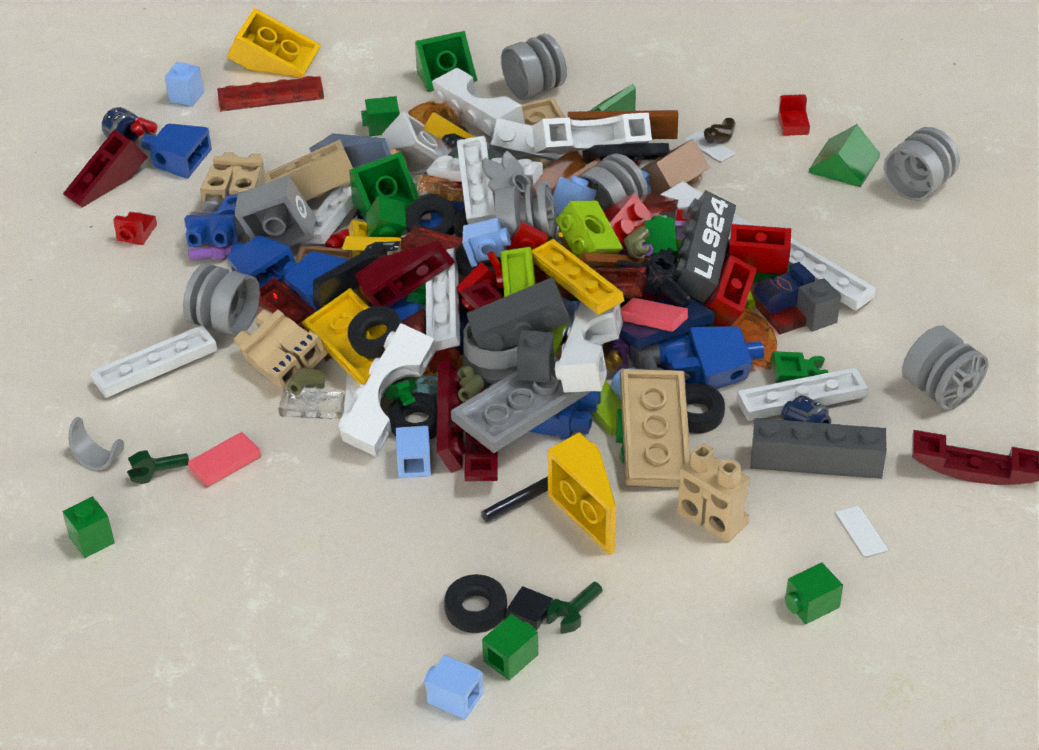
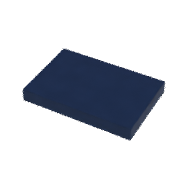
M666 296L652 300L653 302L673 305ZM690 298L691 303L686 307L688 308V319L673 332L623 322L619 337L636 349H641L689 332L692 327H703L715 322L714 312Z

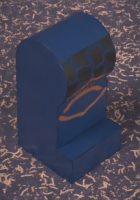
M800 262L789 265V272L774 277V279L767 278L760 281L753 291V296L769 313H777L796 306L798 288L814 282L815 276Z

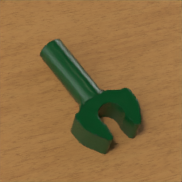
M147 450L139 451L128 458L133 469L128 470L127 473L133 482L139 484L149 483L156 471L188 466L189 457L187 453L154 459Z
M595 581L592 582L570 602L554 599L548 606L547 623L551 624L558 617L565 616L560 623L561 634L576 631L581 626V615L579 612L603 592L601 585Z

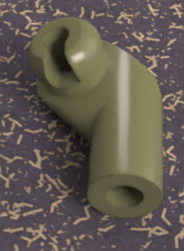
M639 226L624 239V245L628 254L634 259H642L649 252V245L646 247L643 245L650 235L648 229L644 226Z
M470 365L458 369L457 376L460 378L459 383L462 386L458 391V396L461 401L466 402L482 391L484 381L478 373H474L473 367Z
M300 368L287 384V389L294 395H299L306 385H308L310 390H313L316 386V391H321L325 387V374L319 369Z

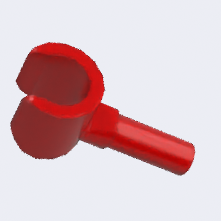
M490 251L487 256L496 272L498 288H504L502 265L495 253Z

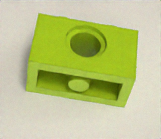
M570 201L555 219L572 253L578 258L583 252L618 254L623 249L598 201Z

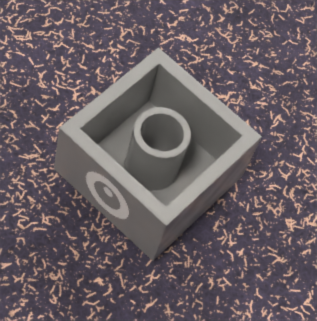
M289 175L238 193L235 216L250 239L261 235L290 247L314 237L316 216Z

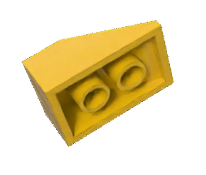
M254 8L235 36L227 58L248 70L302 78L320 49L321 44Z
M579 432L547 450L548 496L610 555L615 552V500L599 448L594 442L588 441Z

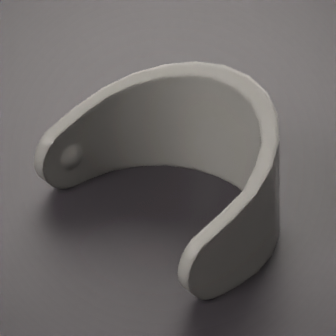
M76 417L71 422L68 438L69 446L75 459L86 469L91 471L104 470L123 452L124 441L121 439H117L112 445L111 451L100 447L89 437L84 428L82 418Z

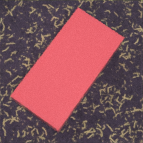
M632 298L621 308L623 322L671 332L688 319V308Z
M240 432L188 461L189 470L208 487L260 458L261 453L260 449L243 432Z

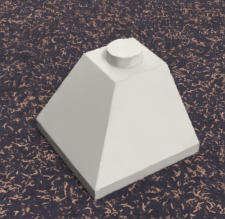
M404 111L382 133L388 148L402 151L409 162L431 166L438 157L449 154V150L443 140L424 130L425 125Z

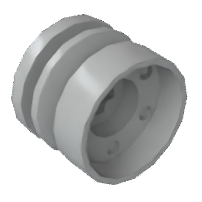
M543 33L528 39L526 42H518L502 50L501 68L503 76L511 92L517 98L526 99L539 94L542 90L548 91L565 83L567 78L565 57L559 44L550 34Z
M923 127L913 132L903 143H900L889 152L884 160L883 169L885 177L893 190L908 200L920 201L928 198L940 185L944 184L959 169L960 157L956 145L948 135L934 127Z
M617 153L608 155L602 161L596 163L593 168H589L578 175V177L589 181L588 187L597 190L594 201H598L602 210L609 209L611 205L633 193L643 203L647 198V183L642 171L625 155Z
M547 181L538 183L537 193L533 183L527 184L525 198H522L517 186L497 188L495 190V216L499 218L502 228L508 229L510 238L522 221L547 233L548 241L557 239L558 224L555 220L558 217L557 207Z
M204 263L192 273L187 283L183 299L184 316L189 323L203 325L210 329L214 327L216 331L237 336L242 330L249 329L256 316L260 300L259 282L256 277L236 271L229 272L228 269Z
M468 323L463 331V366H472L474 373H478L484 381L483 389H487L517 371L518 344L503 351L480 349Z
M944 325L935 326L921 335L909 349L903 362L902 374L905 379L918 389L926 391L927 396L936 401V403L944 409L950 410L965 403L980 387L989 366L988 358L968 343L964 344L959 336Z

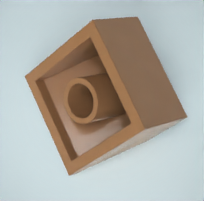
M692 139L670 150V153L651 161L642 167L641 170L650 173V195L659 199L660 194L682 181L690 186L703 178L701 173L710 167L696 142Z

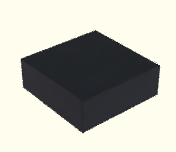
M522 586L507 607L506 618L513 614L521 621L530 623L535 630H538L547 616L548 606L553 601V598Z

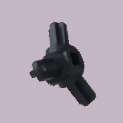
M671 248L667 250L661 249L650 260L644 259L641 263L627 260L616 261L614 274L617 277L637 280L641 289L646 293L655 296L664 294L674 306L686 308L691 303L690 296L676 283L677 275L674 273L676 270L674 264L676 256L672 254L673 250Z

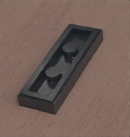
M669 143L594 145L582 151L583 161L592 162L598 157L602 161L608 155L615 153L625 155L632 161L657 160L670 153Z
M378 243L314 279L313 304L321 309L349 288L352 290L358 288L360 285L355 274L378 258L386 256L387 247L382 243Z

